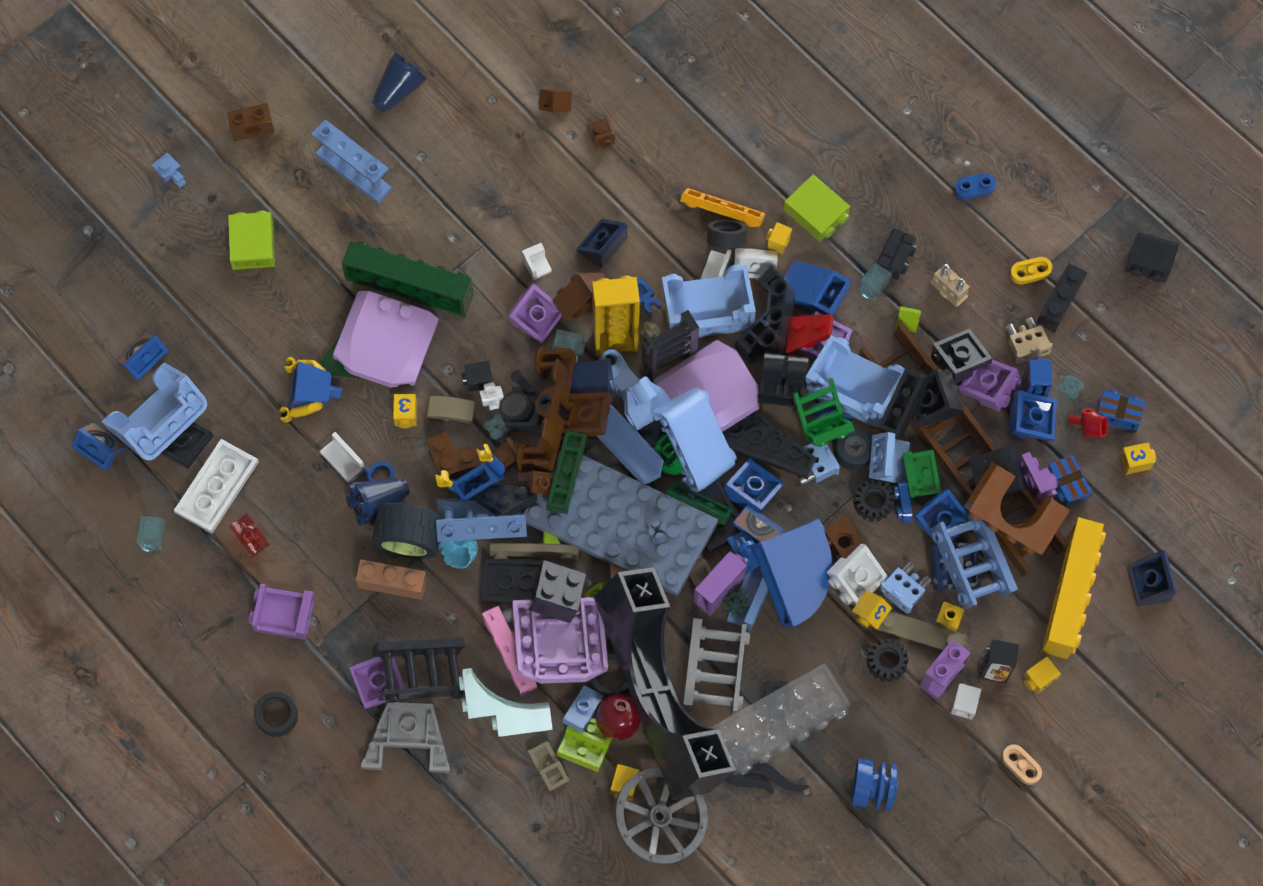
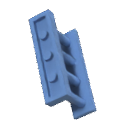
M324 120L311 133L312 137L323 144L316 152V157L378 205L392 191V186L381 179L389 171V168L327 120Z
M475 497L464 502L461 498L437 499L438 514L443 518L436 520L438 542L527 537L526 516L523 515L526 508L510 516H497L476 503Z
M968 516V522L946 529L944 522L931 528L932 538L938 545L958 594V601L965 610L977 605L976 598L998 591L1000 596L1003 597L1018 590L994 531L986 527L987 521L981 518L978 522ZM973 530L977 542L955 549L950 537ZM981 550L986 562L963 570L959 557ZM989 570L994 583L972 590L967 578Z

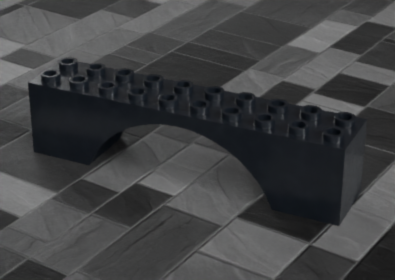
M654 567L618 572L593 598L671 798L676 800L710 793L734 773L736 769L720 729L708 728L697 722L685 710L672 686L664 649L665 624L670 605Z

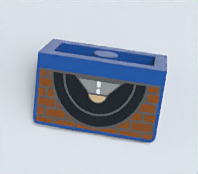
M145 332L116 362L124 366L136 380H139L169 350L157 336Z
M91 423L78 430L72 448L106 471L111 467L115 455L125 450L126 445L97 424Z
M749 505L744 508L733 523L736 528L758 543L783 532V528Z

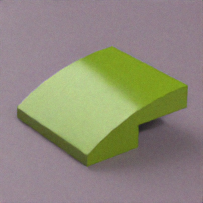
M591 718L583 732L570 726L567 727L556 756L599 772L613 737L608 738L601 733L596 724V719Z

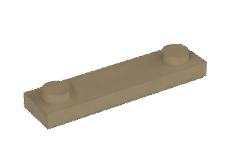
M490 543V558L560 559L563 562H572L574 559H578V548L571 544Z
M892 611L888 613L878 629L874 628V631L943 652L952 639L963 646L966 637L965 634Z

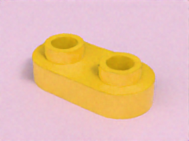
M1045 257L1017 262L1011 268L1010 277L1014 283L1020 285L1043 280L1050 276L1052 263ZM1037 268H1042L1044 272H1039ZM1017 273H1022L1024 276L1019 277Z

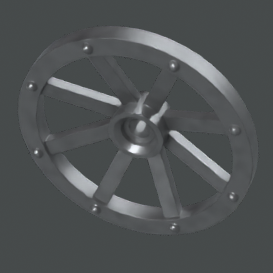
M660 767L650 768L631 777L619 791L614 806L615 827L624 846L639 859L653 864H671L692 854L702 842L708 823L707 807L702 794L686 797L670 807L665 806L669 796L666 782L664 783L658 805H656L645 779L663 777ZM637 783L650 810L626 801L628 794ZM693 801L695 802L698 815L697 823L672 817L673 812ZM624 809L645 816L647 820L627 831L624 821ZM656 813L659 814L661 821L656 819ZM668 824L696 831L692 840L685 848L682 847ZM651 826L652 831L647 852L638 846L631 837ZM660 829L677 853L672 855H656Z

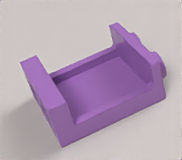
M260 584L259 590L256 589L254 594L256 606L255 611L250 613L249 624H251L254 632L306 640L315 602L314 593L304 590V594L267 588L265 584Z
M952 639L925 673L920 688L938 700L965 666L963 662L967 659L970 652Z

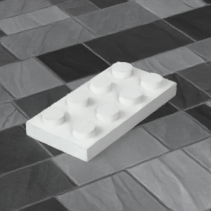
M221 439L174 509L175 514L213 533L259 463L258 459Z

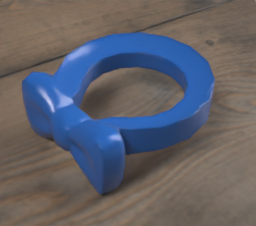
M377 462L370 469L368 467L364 468L367 481H375L371 475L378 467H386L390 471L389 479L395 478L394 468L388 462Z

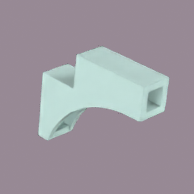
M472 668L463 669V676L459 677L460 690H465L466 698L462 699L463 712H468L469 719L493 716V730H498V737L552 730L549 702L528 704L506 700L487 689L476 677Z

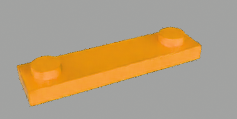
M686 188L680 200L689 207L703 208L745 222L750 227H760L765 218V213L689 188Z

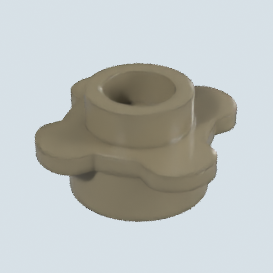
M653 322L643 323L644 327L641 329L642 336L646 331L651 340L661 335V330L657 324Z

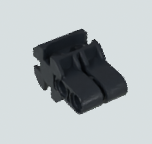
M765 352L758 403L796 408L792 393L798 392L799 397L803 396L808 358L788 357Z

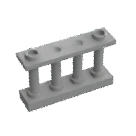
M693 618L683 705L685 710L692 711V705H697V702L732 706V716L737 715V710H742L743 696H739L744 645H749L750 632H746L747 624H742L741 633L706 629V627L702 626V619ZM710 638L740 642L739 654L703 650L704 648H699L700 640ZM705 659L738 663L736 676L701 672L700 669H697V662ZM706 681L735 685L734 698L699 694V691H694L695 682Z

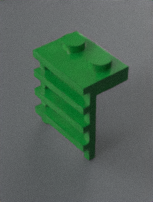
M833 378L828 379L829 386L799 397L798 392L792 393L794 397L793 402L798 411L797 415L801 421L800 425L805 434L804 438L817 447L825 446L830 440L835 438H845L848 436V433L855 431L853 423L844 418ZM832 393L833 398L802 409L801 404ZM835 404L836 410L806 421V415Z
M934 450L903 453L911 498L941 493Z

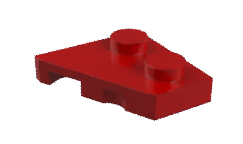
M832 315L790 317L786 355L788 357L794 356V352L804 347L808 349L818 342L829 339L832 335L834 319Z

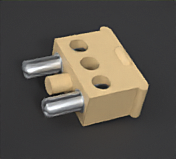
M944 264L930 281L944 298H947L955 307H958L968 298L967 293L970 286L953 272L947 264Z
M1032 317L1026 319L1029 330L1026 329L1025 325H1021L1018 327L1019 333H1017L1013 324L1006 326L1010 335L1008 344L1016 359V364L1051 353L1053 344L1049 342L1042 325L1037 327Z

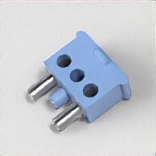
M809 444L803 447L816 457V462L818 463H815L808 480L802 477L799 478L802 485L813 479L818 483L834 474H839L840 466L828 445L817 447Z
M908 562L902 569L898 567L885 582H881L879 591L906 614L911 612L913 606L923 596L924 588L931 582V579L925 576L918 584L916 581L919 579V576L916 573L908 576L907 574L914 568L911 562Z

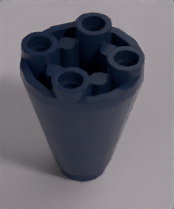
M395 52L387 64L373 96L374 100L372 103L385 113L387 109L390 110L420 87L427 77L419 72L415 65L406 63L405 59Z
M405 479L354 482L348 485L350 496L346 497V502L350 509H354L356 521L359 526H362L376 519L380 505L400 503L410 494V490Z

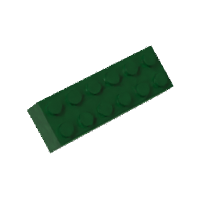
M350 241L342 261L346 281L466 317L474 296L472 278L465 273H454L442 266L434 267L423 260H411L406 255H395L389 253L384 248H372L364 242L358 241L356 243Z

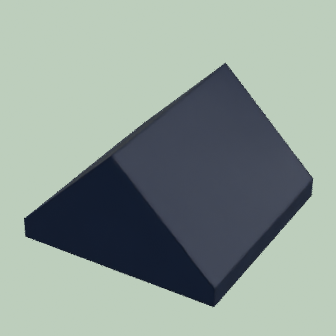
M601 219L576 250L597 266L603 268L628 238V225L623 222Z
M1166 550L1127 564L1138 606L1168 602L1177 593Z

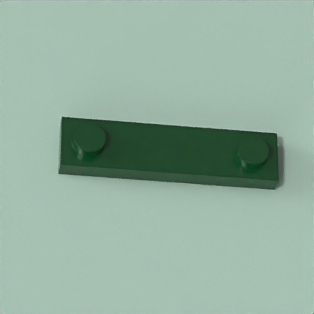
M572 431L565 432L546 505L547 511L568 514L588 439L587 434Z

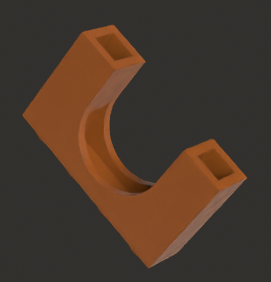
M991 462L964 505V508L969 510L967 515L978 522L981 518L987 521L986 527L996 533L1000 529L1006 533L1004 538L1014 544L1016 541L1024 544L1022 549L1033 555L1034 552L1042 555L1070 510L1045 496L1034 515L1028 521L1018 525L1006 523L1001 515L1000 504L1016 476Z

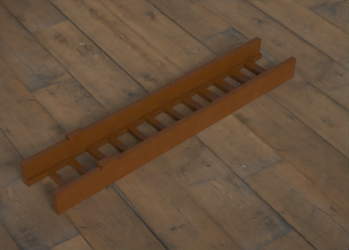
M903 322L898 324L897 330L893 334L903 349L879 364L866 346L861 347L859 356L883 368L907 353L915 363L911 368L917 371L923 368L926 374L939 369ZM963 402L962 405L965 411L942 421L930 430H927L925 426L916 427L912 417L909 425L926 448L934 450L935 460L967 502L973 492L971 488L975 486L974 477L965 481L958 469L969 462V457L997 450V447ZM958 420L966 432L940 447L932 435ZM970 437L978 449L953 464L945 452ZM1028 489L1012 493L1016 499L1000 509L1003 518L1021 506L1029 516L1016 525L1025 523L1034 515L1039 507V503ZM1000 529L997 533L994 532L1001 549L1020 575L1025 577L1030 574L1031 568L1023 559L1029 552L1022 549V546L1016 549L1011 541L1004 538L1006 533ZM1057 530L1050 541V545L1058 555L1065 551L1069 544L1059 530Z

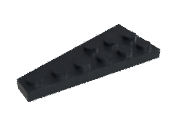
M754 411L722 432L729 448L735 453L807 480L816 463L815 456L797 442L792 441L782 430L773 426L758 411Z

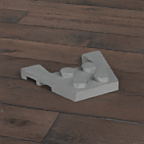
M387 703L366 756L361 763V769L382 770L384 748L397 747L430 749L429 772L450 773L433 704Z

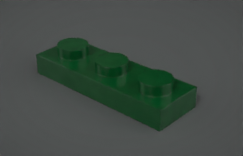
M676 482L672 484L666 494L717 518L718 524L725 525L733 513V509Z

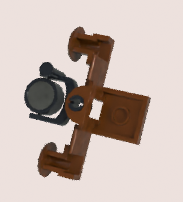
M540 347L537 350L534 364L538 376L545 379L550 375V371H552V380L555 382L553 387H549L544 391L540 387H532L522 376L520 370H516L511 374V380L517 382L520 387L512 386V392L505 395L499 405V412L506 420L505 426L512 433L536 430L541 426L544 419L538 447L530 448L525 443L520 445L517 450L516 465L520 473L532 471V468H537L540 472H555L561 438L565 436L566 431L587 434V436L606 434L612 395L609 392L570 394L577 356L570 348H556V350L548 351L546 347ZM536 395V406L528 396ZM559 402L567 410L571 409L569 421H564L558 415L560 412Z

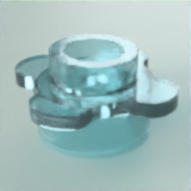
M1067 375L1065 382L1059 386V391L1069 395L1070 399H1076L1079 391L1084 389V383L1073 375Z
M495 415L494 419L485 421L483 424L484 429L488 430L491 439H498L509 431L502 421L501 415Z

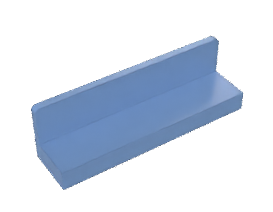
M610 405L606 434L597 435V437L639 482L646 485L660 478L663 459L624 417Z
M760 567L746 574L727 618L728 622L742 627V624H747L746 629L749 631L753 628L768 592Z

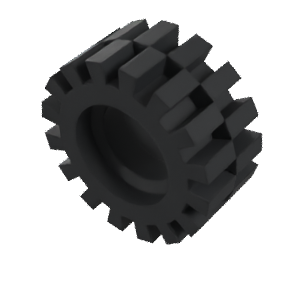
M871 479L869 483L865 481L863 485L858 487L854 498V508L858 510L857 514L859 516L863 515L862 519L866 520L869 518L870 522L877 519L878 522L882 518L885 519L891 513L895 497L892 495V488L888 489L889 485L887 483L883 485L881 480L875 482V479ZM872 493L878 494L882 498V505L872 508L866 503V497Z
M891 639L886 641L880 640L869 651L867 657V667L870 668L869 672L874 674V678H881L883 682L885 680L892 682L893 679H899L907 668L909 657H907L908 652L907 650L904 651V646L902 644L898 645L896 640L894 642H891ZM883 653H891L896 658V665L892 668H885L880 664L879 657Z

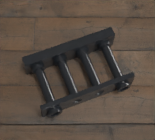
M689 310L681 313L679 326L651 340L647 331L643 333L641 342L642 365L640 370L643 376L648 377L652 383L656 379L657 370L680 358L687 359L697 353L699 326Z
M464 637L377 642L372 648L373 657H380L383 660L387 690H383L380 693L378 701L386 700V703H396L400 699L451 696V699H461L465 697V690H460L457 655L465 647ZM437 654L448 656L452 686L439 687L435 659ZM416 655H424L427 659L430 687H417L414 657ZM394 656H402L405 659L408 680L407 689H396L392 663Z

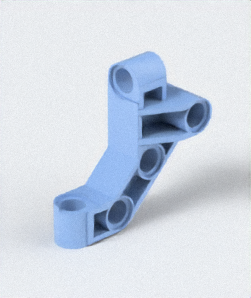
M607 350L600 356L599 360L605 359L606 355L614 357L615 363L612 366L614 380L610 381L611 387L624 401V414L631 426L638 431L653 422L651 411L670 401V398L665 390L652 383L648 377L645 376L639 380L629 369L618 351Z

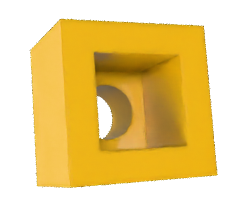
M777 222L774 229L770 228L766 236V240H768L767 249L777 251V253L783 255L791 238L792 228Z
M943 602L935 625L956 632L965 609ZM947 613L954 615V618H949Z

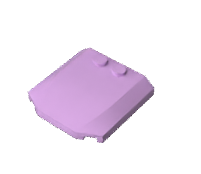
M358 291L333 353V358L343 364L348 373L388 387H398L401 384L415 385L439 318L430 311L371 291Z
M718 340L653 380L655 385L665 390L670 400L695 387L702 391L705 390L710 397L709 404L722 432L759 409L757 383L737 351Z
M593 597L580 599L578 612L571 623L528 610L530 600H514L512 602L518 675L541 684L586 682L608 670L604 624Z

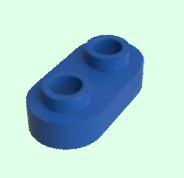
M987 173L963 177L957 180L954 193L963 200L987 196L994 192L996 180ZM982 181H987L989 184L985 185ZM962 185H967L969 188L965 189Z
M897 481L896 486H893V495L895 499H898L899 507H896L897 519L901 520L902 524L912 523V509L907 482Z

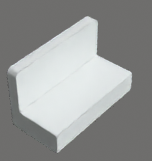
M737 248L735 249L734 265H747L749 278H758L770 265L777 270V251Z
M728 249L726 255L711 250L701 279L725 276L731 261L732 250Z
M334 432L332 434L333 441L325 446L320 453L343 479L350 484L364 472V463L340 436Z

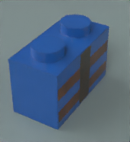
M1044 358L1029 360L1023 375L1024 392L1048 396L1053 385L1051 360H1045Z
M1103 390L1096 413L1106 416L1110 426L1137 432L1141 424L1146 402L1141 401L1140 398L1135 396L1127 397L1113 390Z
M1073 454L1048 465L1047 468L1050 474L1053 473L1057 479L1056 499L1060 504L1062 503L1064 507L1069 508L1089 499L1092 491Z

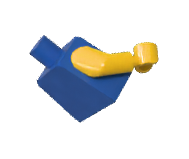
M292 357L286 359L288 364H292L291 366H284L288 373H292L289 407H292V409L280 408V413L288 412L286 417L280 418L282 422L287 423L293 417H302L321 410L328 403L329 398H340L341 387L330 385L331 373L327 372L315 360H297L296 362Z

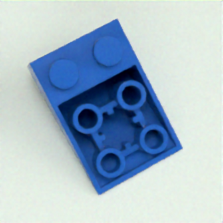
M794 260L784 276L785 281L795 291L794 306L809 314L817 311L823 315L831 314L833 318L849 293L852 280L835 271Z

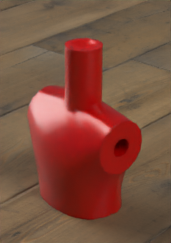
M1092 408L1083 409L1081 417L1071 414L1068 418L1069 423L1082 426V434L1085 438H1104L1107 435V417L1097 414Z

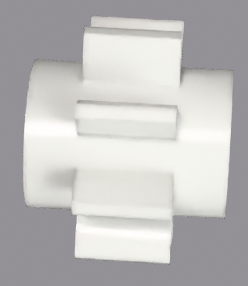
M494 382L483 384L484 390L479 391L483 407L489 406L490 410L498 409L501 400L504 398L501 386L495 387Z

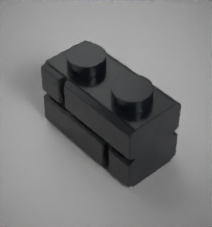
M893 228L876 263L875 270L895 280H898L901 274L905 275L910 264L907 260L909 256H914L918 247L915 245L916 237Z

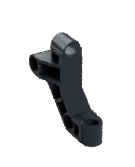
M772 265L756 279L769 291L767 311L734 344L735 349L749 363L756 361L765 351L787 356L785 352L790 317H793L795 291Z

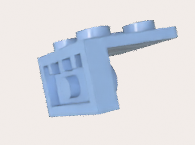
M890 432L872 435L869 478L895 484L897 481L907 482L903 453L909 452L910 443L895 439V434Z

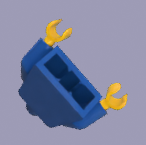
M484 444L485 450L479 451L476 449L480 461L485 463L456 481L453 479L449 480L448 471L443 470L441 471V476L435 475L438 487H447L452 492L458 494L464 502L503 480L505 467L495 455H492L489 446Z

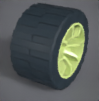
M405 503L382 504L378 507L371 542L378 549L393 555L420 559L436 556L439 546L436 520L443 518L432 510Z

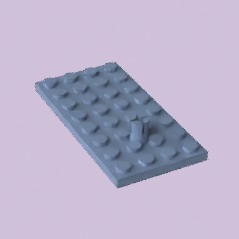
M584 455L568 514L547 511L546 505L549 495L537 494L538 501L529 505L523 514L526 516V524L543 532L545 531L559 540L571 544L623 571L654 567L663 590L677 597L718 524L717 518ZM549 472L551 473V486L555 472Z

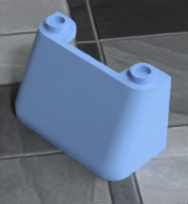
M732 265L725 272V276L685 282L677 274H668L662 277L661 282L668 331L679 326L681 313L687 310L690 311L699 326V337L746 331L754 324L756 311L747 265Z
M831 335L806 375L808 393L829 386L828 379L833 378L842 411L872 427L881 429L878 427L905 369L900 365H890L887 369L852 353L848 346V341L844 338H836ZM828 393L816 399L823 402L833 398L832 393Z
M163 363L153 374V382L158 390L128 418L122 412L114 411L101 421L108 430L145 460L155 459L207 407L206 398L190 378L166 363Z
M696 387L653 409L651 414L655 421L660 420L663 426L662 431L667 433L683 467L681 472L683 475H686L681 478L684 486L692 491L699 492L732 468L737 458L734 451L729 448L711 409L708 393Z

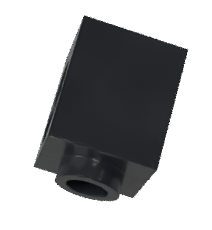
M490 360L464 365L465 373H461L463 386H468L469 392L484 390L483 384L493 382Z

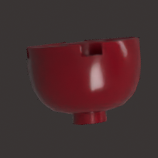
M614 694L601 702L597 711L596 724L600 732L606 737L625 740L631 738L639 729L641 718L634 700L630 696Z

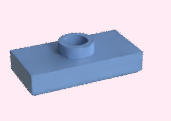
M584 685L564 716L562 723L583 732L602 702L604 695Z

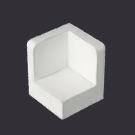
M542 243L522 251V259L533 280L552 272L545 257V249Z
M959 684L951 714L972 720L976 713L981 689Z

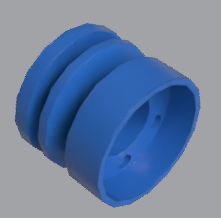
M858 758L854 774L851 806L867 808L869 800L874 799L875 810H879L881 800H883L884 811L890 812L898 789L897 764L891 763L888 773H885L886 764L882 762L878 772L874 771L872 760Z

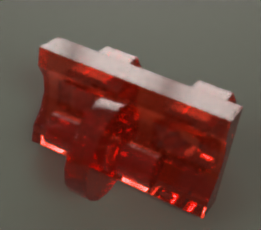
M247 513L238 521L229 525V528L251 558L270 545Z

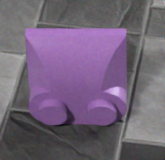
M532 284L511 308L507 318L512 326L522 329L541 344L562 315L553 303V299L535 284Z
M375 657L349 667L365 709L386 702V700L378 701L380 693L383 690H387L383 660L380 657ZM392 658L396 689H406L395 659Z

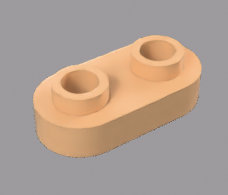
M1009 745L1005 748L1002 754L1003 763L1024 784H1036L1042 776L1040 765L1018 745ZM1009 755H1015L1017 760H1010ZM1031 771L1033 777H1027L1025 772Z

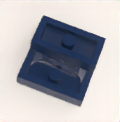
M602 359L575 363L570 394L609 392L612 395L611 403H613L610 381L614 380L611 360Z
M972 543L953 544V546L957 549ZM938 545L930 546L933 590L955 589ZM978 551L959 557L963 570L979 565ZM979 574L967 578L970 587H980Z

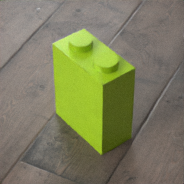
M814 174L784 202L783 210L819 242L825 237L828 239L835 232V228L839 224L843 225L850 216V206Z
M257 211L248 214L237 212L234 215H228L230 263L232 269L275 267L274 227L271 212Z

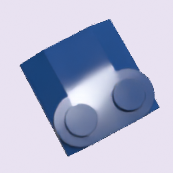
M1020 390L1015 392L1010 405L1009 430L1011 434L1017 438L1027 436L1054 441L1058 399Z
M749 458L727 482L724 490L729 499L744 509L749 505L759 513H763L765 507L779 492L785 482L779 480Z
M945 489L936 495L913 516L916 525L924 529L932 540L931 528L937 524L944 522L946 529L969 521L968 513L949 489ZM960 534L950 537L951 541H953Z

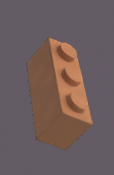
M360 559L356 583L360 589L423 600L427 575L426 571Z

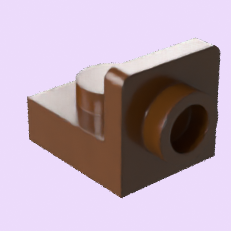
M607 118L587 124V129L595 149L600 147L607 148L615 143V133L611 130Z
M507 437L505 443L491 451V453L503 463L505 470L516 464V453L520 445L516 440L512 441L510 437Z
M539 471L518 473V482L526 483V487H530V492L533 494L549 495L551 473Z

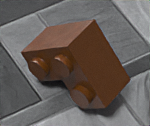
M577 273L570 279L571 282L567 286L562 287L557 292L558 295L552 301L565 320H578L593 306L592 282L606 278L604 273Z
M447 432L426 439L432 461L439 476H441V471H448L449 480L453 479L456 481L482 464L475 444L454 451Z

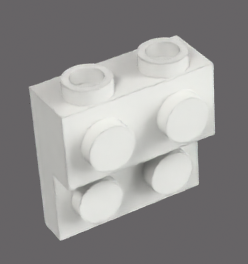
M860 544L847 559L841 557L827 572L830 577L828 580L829 584L841 592L840 599L845 604L856 606L866 590L873 593L881 585V582L888 577L864 544Z

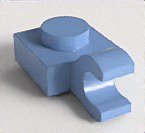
M168 153L151 165L153 170L165 182L171 179L179 188L186 184L185 180H183L184 176L180 173L182 170L181 166Z

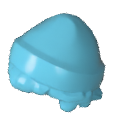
M476 540L442 541L439 544V551L447 565L457 569L467 568L474 561L478 553V544Z

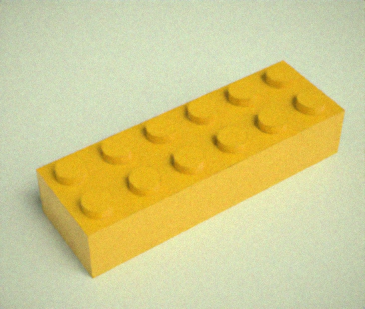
M622 276L619 279L609 280L608 278H601L593 281V337L596 356H601L610 349L618 351L619 354L638 352L640 299L637 277Z
M1078 517L1070 532L1069 544L1066 549L1041 653L1068 659L1070 654H1074L1076 648L1079 647L1081 635L1078 633H1080L1081 627L1084 626L1086 614L1083 613L1091 599V593L1088 592L1095 582L1096 573L1094 571L1101 557L1099 550L1106 536V532H1102L1104 527L1102 523Z

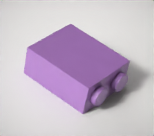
M730 551L695 589L694 603L709 616L715 612L744 580L747 568L744 558L739 554L734 555Z

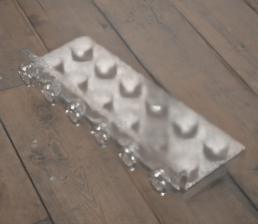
M824 663L711 728L720 729L736 769L733 774L735 775L740 772L743 775L753 768L751 765L758 761L762 764L772 758V753L776 751L782 753L790 748V743L798 740V742L805 740L810 736L809 732L817 729V731L824 729L829 725L828 721L834 718L839 720L845 717L851 704Z

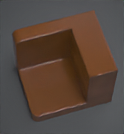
M560 88L540 89L539 110L548 112L571 111L572 91Z

